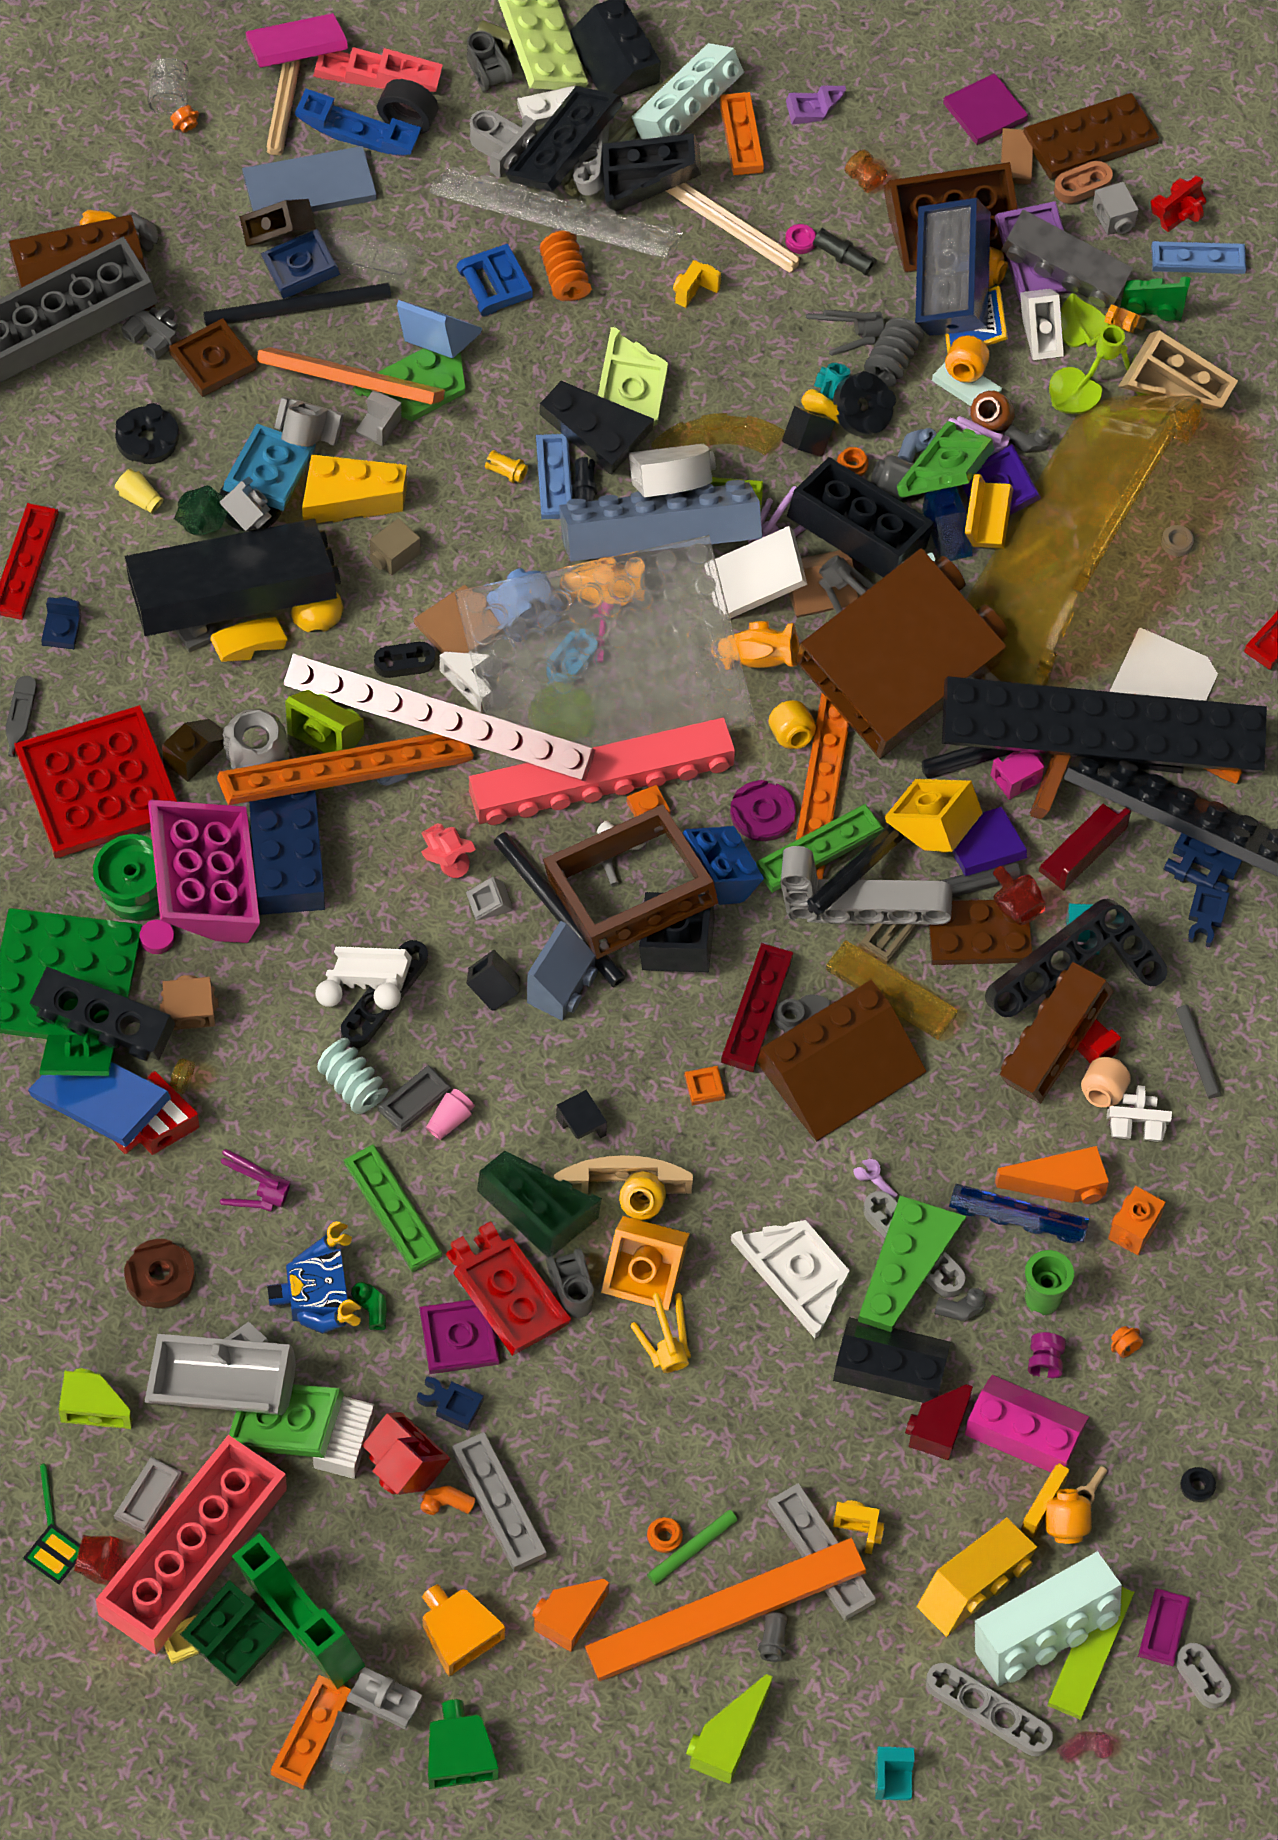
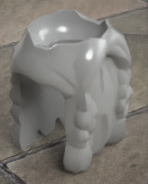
M262 709L243 710L235 715L229 724L224 727L222 734L224 737L223 745L226 758L230 760L232 769L289 759V753L287 752L289 748L288 735L285 733V727L280 722L279 717ZM260 727L266 730L267 744L264 747L252 749L243 742V735L250 728Z

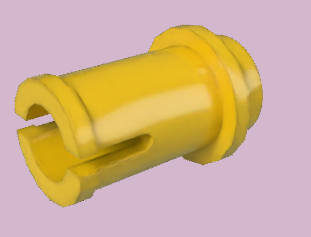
M492 450L488 455L487 459L491 460V463L486 462L485 469L508 477L511 483L515 481L521 483L526 477L528 465L524 464L522 459L516 461L495 450Z

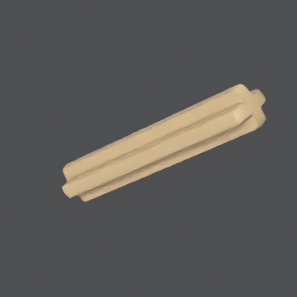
M300 60L282 63L267 141V153L271 155H281L284 151Z

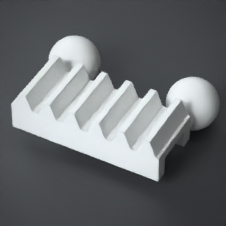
M335 947L334 953L338 956L334 970H327V980L321 982L316 988V999L321 1005L325 1007L337 1005L342 999L343 992L341 987L344 984L350 988H355L357 984L363 989H366L367 985L375 989L374 1001L381 1009L390 1010L399 1004L401 1000L400 991L412 959L406 949Z

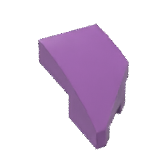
M821 86L818 93H789L786 104L792 125L823 121L843 97L846 87Z

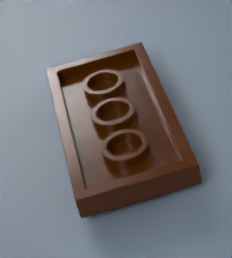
M1132 92L1026 126L1023 130L1024 135L1033 148L1034 155L1050 180L1057 178L1063 172L1092 161L1107 162L1158 144L1160 138Z

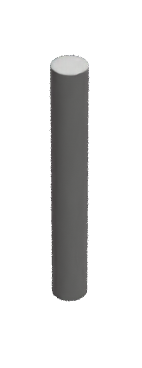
M1182 1005L1176 1009L1208 1099L1219 1097L1221 1092L1188 1005Z

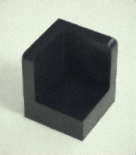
M794 406L782 442L797 450L822 457L836 421L819 413Z
M492 950L468 968L466 984L490 1010L494 1011L519 993L520 977L495 950Z
M587 1090L557 1104V1121L562 1129L569 1127L575 1138L580 1139L594 1131L597 1132L600 1139L606 1136L607 1121Z

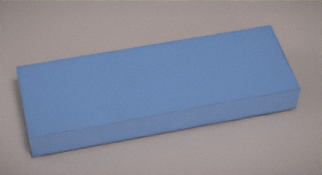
M1152 241V271L1245 274L1246 272L1245 244Z
M563 434L536 435L541 520L560 519L559 505L567 504V501L572 500L568 438Z

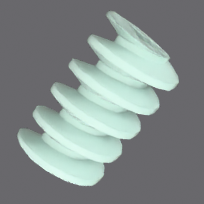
M346 1037L341 1038L322 1053L317 1065L318 1071L326 1075L328 1083L334 1085V1090L338 1094H342V1099L347 1104H350L351 1110L354 1113L363 1114L379 1104L389 1090L387 1088L379 1089L383 1079L379 1076L371 1079L375 1071L373 1067L370 1066L363 1069L366 1059L364 1057L355 1059L358 1050L355 1047L347 1049L350 1040Z

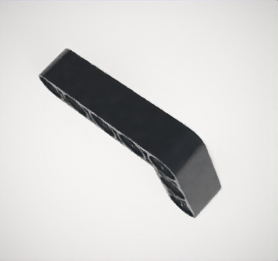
M1102 899L994 981L986 990L985 1000L987 1005L1000 1016L1013 1017L1056 984L1061 972L1065 969L1068 970L1072 962L1078 965L1083 964L1108 943L1130 973L1147 986L1151 987L1161 984L1166 979L1167 966L1130 913L1116 901ZM1116 909L1117 915L1115 920L1106 924V914L1110 910ZM1089 930L1090 937L1088 941L1084 944H1078L1079 935L1083 931ZM1134 935V945L1124 950L1125 940L1129 936ZM1058 951H1063L1061 962L1052 965V956ZM1153 961L1154 968L1152 972L1148 975H1143L1144 965ZM1036 971L1037 977L1034 983L1025 986L1024 980L1027 974ZM1009 992L1010 999L1007 1004L998 1006L1000 995Z

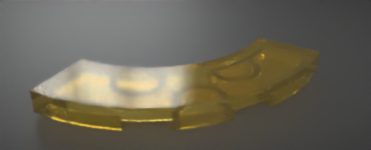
M727 413L701 415L700 419L687 423L680 422L660 434L651 443V448L662 449L705 444L706 446L733 444L748 447L766 455L783 437L784 430L770 422L748 415L747 418L727 416Z

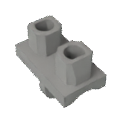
M363 1667L355 1686L347 1697V1702L406 1730L423 1697L422 1694L395 1682V1679L384 1677Z

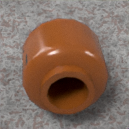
M985 391L973 400L970 407V416L973 422L991 431L1001 433L1012 424L1015 417V409L1012 401L1007 396L997 391Z

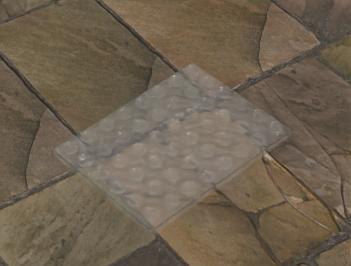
M709 535L455 592L484 714L590 748L723 717L728 731L756 725ZM494 753L498 769L526 763Z

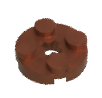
M167 1239L146 1241L134 1250V1254L129 1258V1261L127 1259L125 1264L124 1276L127 1289L131 1296L140 1305L145 1307L167 1308L176 1305L191 1293L195 1281L193 1259L185 1248L182 1249L174 1245L173 1241ZM161 1267L165 1272L169 1271V1275H166L163 1280H157V1278L150 1276L155 1274V1268Z

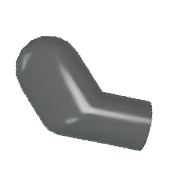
M131 212L129 215H132L136 232L141 235L139 238L140 246L149 252L159 240L156 226L147 219Z
M1011 424L1004 433L1005 436L1010 437L1009 442L1023 452L1044 450L1050 445L1052 438L1051 431L1046 427H1040L1034 433L1025 434Z
M972 1288L968 1290L967 1296L958 1302L939 1297L935 1314L959 1321H966L982 1312L986 1305L984 1301L986 1295L983 1290Z

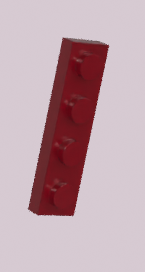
M761 943L726 1042L721 1063L754 1072L761 1047L766 1038L775 1007L777 1006L793 959V952Z

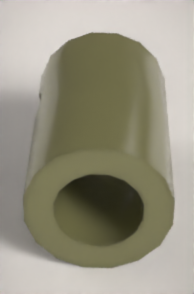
M485 20L481 21L477 31L481 30L490 33L500 51L510 54L514 48V43L509 30Z

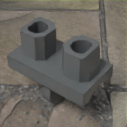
M165 306L160 310L153 307L149 313L142 310L130 316L121 327L123 336L132 343H136L144 334L150 336L143 344L144 350L148 355L157 360L169 350L170 345L175 343L177 336L175 330L178 327V324L173 321L175 312L169 306Z

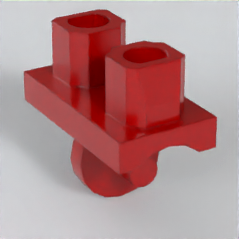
M1197 175L1189 181L1179 178L1172 184L1170 188L1171 195L1168 198L1158 194L1151 200L1152 213L1160 218L1161 227L1167 232L1171 231L1187 218L1193 222H1198L1203 218V206L1207 203L1202 192L1203 178Z

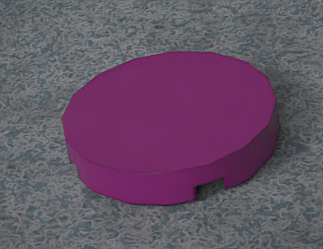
M757 780L746 783L736 791L731 801L730 817L733 826L743 836L752 840L766 842L779 839L790 830L795 820L796 805L792 795L785 787L777 783L774 785L765 780Z

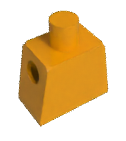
M437 1584L423 1594L422 1599L431 1609L423 1616V1629L449 1677L505 1639V1626L467 1590L461 1589L451 1597H448L441 1586Z

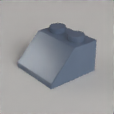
M559 922L530 968L527 978V1004L562 1021L568 1011L571 1013L576 1011L582 995L579 993L584 985L587 987L592 985L598 969L595 968V955L567 923Z

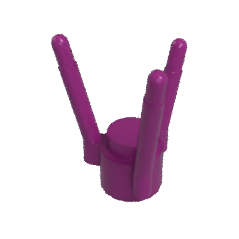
M227 1149L222 1151V1154L229 1158L221 1159L223 1165L260 1182L256 1195L262 1197V1201L222 1198L219 1201L221 1205L261 1208L269 1212L272 1211L274 1205L283 1207L291 1181L274 1175Z

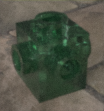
M209 485L187 491L178 501V510L174 519L192 535L201 536L221 529L228 513L219 503L224 497Z

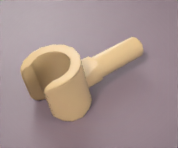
M1102 1466L1086 1486L1076 1489L1078 1490V1495L1086 1494L1090 1497L1091 1507L1094 1504V1493L1107 1473V1469Z

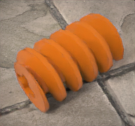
M557 231L550 234L541 242L539 247L552 294L560 301H574L585 298L592 290L591 284L588 282V274L585 272V264L582 262V254L579 252V244L576 242L577 237L570 231Z

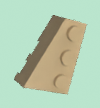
M1159 330L1149 334L1118 387L1215 410L1224 406L1238 380Z

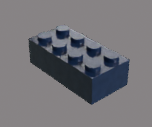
M315 790L250 801L255 884L259 915L325 910Z

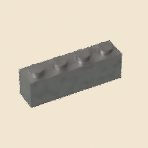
M1024 209L1001 249L1010 260L1016 263H1025L1034 268L1038 275L1055 279L1066 290L1083 294L1089 298L1090 302L1099 307L1109 308L1111 304L1115 303L1133 267Z

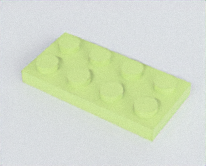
M498 0L529 87L531 89L557 90L576 85L586 88L588 81L558 0Z

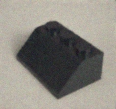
M607 0L594 5L569 31L579 59L598 91L618 94L622 97L660 83L661 61L625 0Z
M849 1317L843 1334L833 1381L924 1403L939 1395L951 1342L896 1328L889 1332L858 1322V1319Z

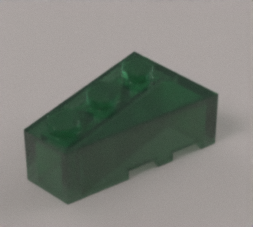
M505 1150L479 1171L477 1191L546 1257L555 1255L599 1218L602 1198L594 1194L589 1196L573 1188V1184L564 1179L560 1182L544 1174L543 1169Z

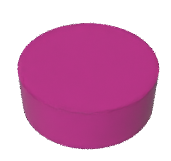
M793 225L786 232L785 244L793 253H809L815 247L813 241L816 233L808 225Z
M160 920L147 922L140 931L141 945L147 952L152 954L167 952L174 943V932L171 925Z

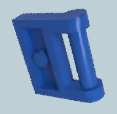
M508 243L464 258L456 266L462 277L465 276L479 303L477 308L483 317L496 313L498 309L533 298V290ZM477 269H484L496 295L489 297L476 273Z

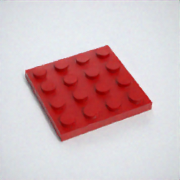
M140 705L14 743L15 752L55 859L108 843L118 836L137 834L150 830L148 802L150 800L177 802Z

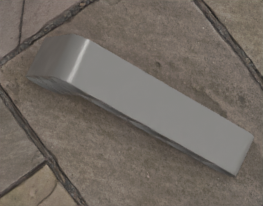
M791 846L783 850L781 887L787 916L792 921H796V918L807 919V922L939 925L948 923L951 919L952 886L943 881L858 880L822 915H816L814 912L810 913L807 900L830 879H818L814 856L810 849L802 846Z

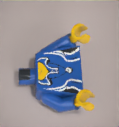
M337 1221L333 1222L328 1227L327 1235L312 1244L286 1265L288 1283L267 1285L269 1306L290 1304L293 1321H299L302 1326L321 1334L343 1327L346 1323L352 1326L360 1324L361 1319L352 1313L360 1310L361 1306L352 1300H347L341 1249H336L337 1244L347 1246L351 1243L352 1237L350 1235L342 1234L340 1236L341 1232L348 1228V1225Z

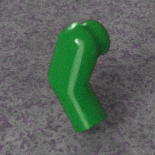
M356 1283L352 1287L351 1295L360 1306L369 1312V1329L385 1330L386 1297L368 1283Z

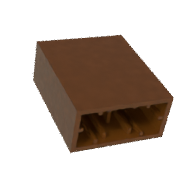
M922 548L802 641L796 658L797 664L879 759L883 758L943 710L944 682L946 677L982 679L999 665L1007 647L1002 640L1008 636V630L998 614L985 604L975 610L959 592L966 586V583L958 568L945 556H940L933 562Z

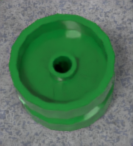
M128 834L118 836L106 843L96 855L93 864V877L110 911L122 919L132 921L149 919L160 913L152 839L143 835Z

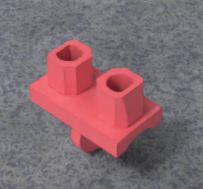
M439 823L434 824L421 833L428 845L426 849L421 851L427 861L440 864L443 873L451 878H459L467 873L470 861L465 852L471 853L476 850L472 841L460 838L454 827L444 829L443 825Z

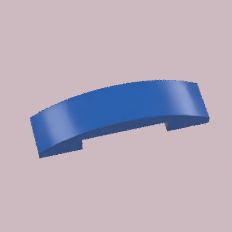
M305 88L295 111V116L331 138L385 154L411 155L421 132V127L392 118L390 124L334 106L333 97Z

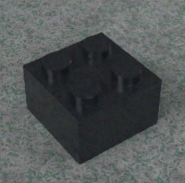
M645 892L644 902L663 893ZM714 907L705 909L640 939L639 951L642 970L709 973L715 919Z

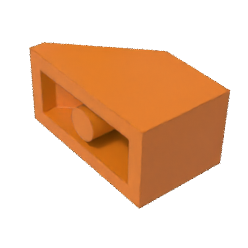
M599 1579L554 1589L547 1600L545 1598L540 1599L532 1613V1617L535 1618L534 1631L572 1652L608 1596L609 1582L605 1579Z

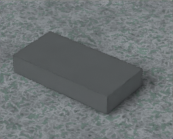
M427 1065L378 1105V1111L401 1133L443 1099L446 1093H450L451 1086Z

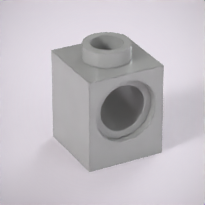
M1124 182L1095 190L1092 208L1107 235L1116 232L1124 234L1135 227L1138 208Z

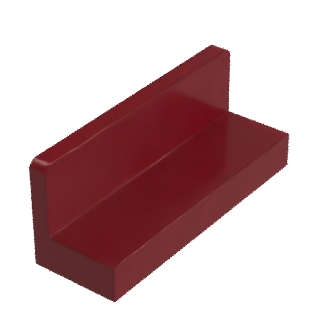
M1103 803L1039 866L1038 871L1064 891L1127 829L1131 810L1125 807L1119 814H1116Z

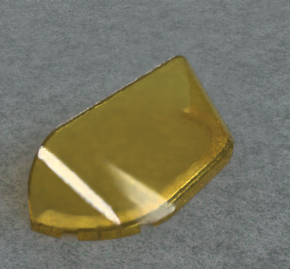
M1117 395L1100 399L1098 404L1091 410L1078 414L1034 485L1041 499L1019 510L1007 530L1004 549L996 548L966 598L975 610L983 604L992 608L1002 619L1008 630V636L1002 640L1007 646L999 665L991 671L1000 681L1047 686L1057 657V653L1054 652L1057 642L1064 638L1075 613L1072 610L1078 597L1075 591L1085 592L1107 549L1163 454L1174 440L1176 435L1174 428L1177 429L1176 440L1188 445L1201 423L1203 405L1200 403L1202 399L1193 395Z

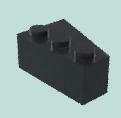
M694 133L602 144L605 203L611 214L701 175L700 145Z

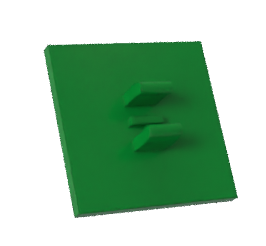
M48 1035L40 1066V1075L109 1076L114 1048L98 1041L99 1037L95 1035Z

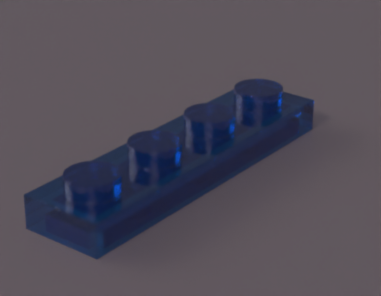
M957 1183L955 1184L949 1207L955 1208L958 1213L965 1216H975L977 1214L989 1217L990 1221L999 1225H1009L1012 1223L1023 1226L1025 1231L1033 1234L1046 1232L1057 1235L1056 1237L1059 1240L1067 1243H1075L1077 1241L1084 1243L1090 1219Z

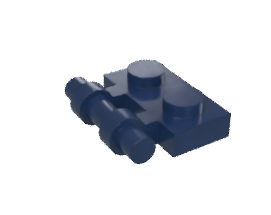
M1181 833L1174 846L1173 853L1183 857V859L1179 863L1168 858L1163 870L1175 875L1174 879L1184 883L1186 880L1195 885L1227 892L1229 885L1218 881L1219 877L1222 875L1233 880L1243 861ZM1193 863L1209 869L1208 876L1192 869Z

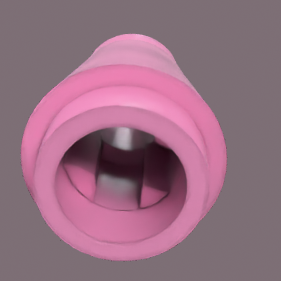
M453 1089L450 1094L446 1093L426 1129L436 1138L442 1140L444 1136L448 1135L472 1116L471 1110L475 1105L462 1092Z

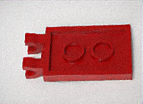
M491 1221L480 1226L478 1229L480 1234L474 1238L475 1243L483 1250L480 1253L474 1255L463 1236L451 1242L450 1246L452 1249L447 1251L446 1256L452 1264L457 1266L453 1274L512 1356L570 1323L571 1318L514 1239L511 1237L503 1242Z

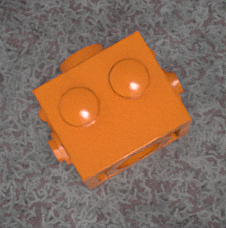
M1135 1186L1132 1192L1124 1199L1121 1210L1113 1217L1108 1239L1139 1256L1160 1221L1166 1202Z

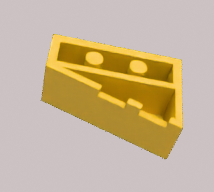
M311 455L302 506L303 521L315 518L316 523L329 521L335 523L341 522L343 519L359 516L366 518L402 512L407 490V465Z
M1006 1517L936 1571L917 1608L947 1637L969 1616L979 1610L989 1598L1000 1594L1007 1587L1010 1579L1014 1576L1017 1578L1022 1577L1031 1568L1033 1562L1030 1559L1037 1546Z

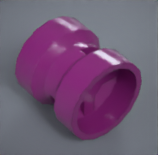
M1040 1332L1032 1335L1030 1349L1033 1351V1356L1029 1358L1028 1372L1033 1376L1040 1377L1041 1367L1048 1368L1047 1378L1054 1379L1062 1376L1064 1363L1061 1360V1355L1065 1352V1338L1049 1332Z

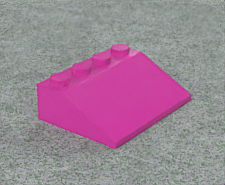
M150 800L148 807L160 921L214 941L248 943L259 926L260 919L247 807Z

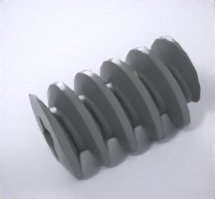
M897 317L887 321L884 330H882L869 358H867L864 364L865 371L881 378L887 386H895L897 383L896 379L903 377L904 369H907L910 363L909 360L913 358L914 351L918 349L919 342L924 337L923 329L915 322L906 318Z

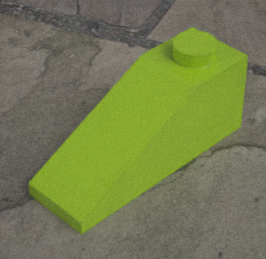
M765 1674L704 1725L700 1736L696 1734L692 1736L686 1752L687 1755L691 1756V1769L731 1784L771 1689L772 1676Z

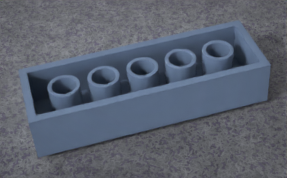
M731 480L722 486L708 484L693 490L666 495L644 497L637 491L632 493L630 497L618 498L616 495H605L599 497L597 501L586 502L584 499H572L567 501V504L559 505L562 542L570 561L762 538L760 501L750 483H745L743 480Z

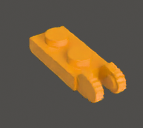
M1112 304L1105 317V323L1119 326L1121 329L1131 333L1134 332L1135 328L1143 330L1147 318Z

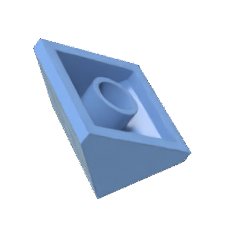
M398 300V315L404 340L408 343L453 359L481 333L482 327L428 308Z

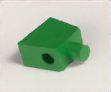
M460 1699L443 1702L441 1705L444 1720L430 1722L429 1790L498 1780V1764L481 1715L465 1716L464 1704Z

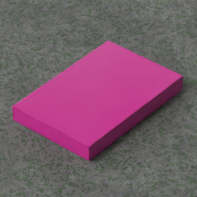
M334 13L245 31L247 43L260 68L348 49L347 39Z

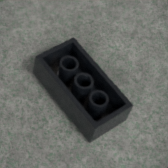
M828 457L793 491L787 513L788 518L883 578L920 548L926 549L934 522L831 457Z

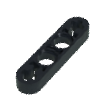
M417 940L407 941L399 947V949H406L411 955L419 952L420 959H413L410 963L400 991L401 999L428 964V950L422 942ZM369 986L341 1024V1038L346 1037L350 1040L348 1047L361 1048L368 1044L395 1009L383 1010L378 1014L369 1013L365 1007L369 1002L374 1001L375 989ZM362 1016L366 1020L362 1025V1036L356 1034L354 1037H351L349 1028L357 1029L361 1024Z

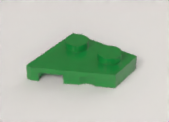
M1181 277L1180 283L1165 284L1163 278L1148 281L1126 280L1120 307L1127 308L1136 314L1144 312L1157 315L1165 321H1181L1191 278Z

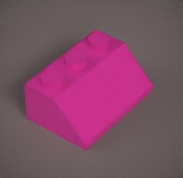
M991 1375L981 1390L969 1416L964 1435L1048 1472H1052L1058 1464L1065 1467L1068 1466L1089 1416Z

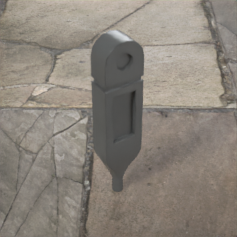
M22 676L17 679L5 728L10 747L9 757L14 756V743L23 741L28 731L37 691L36 681L31 676Z

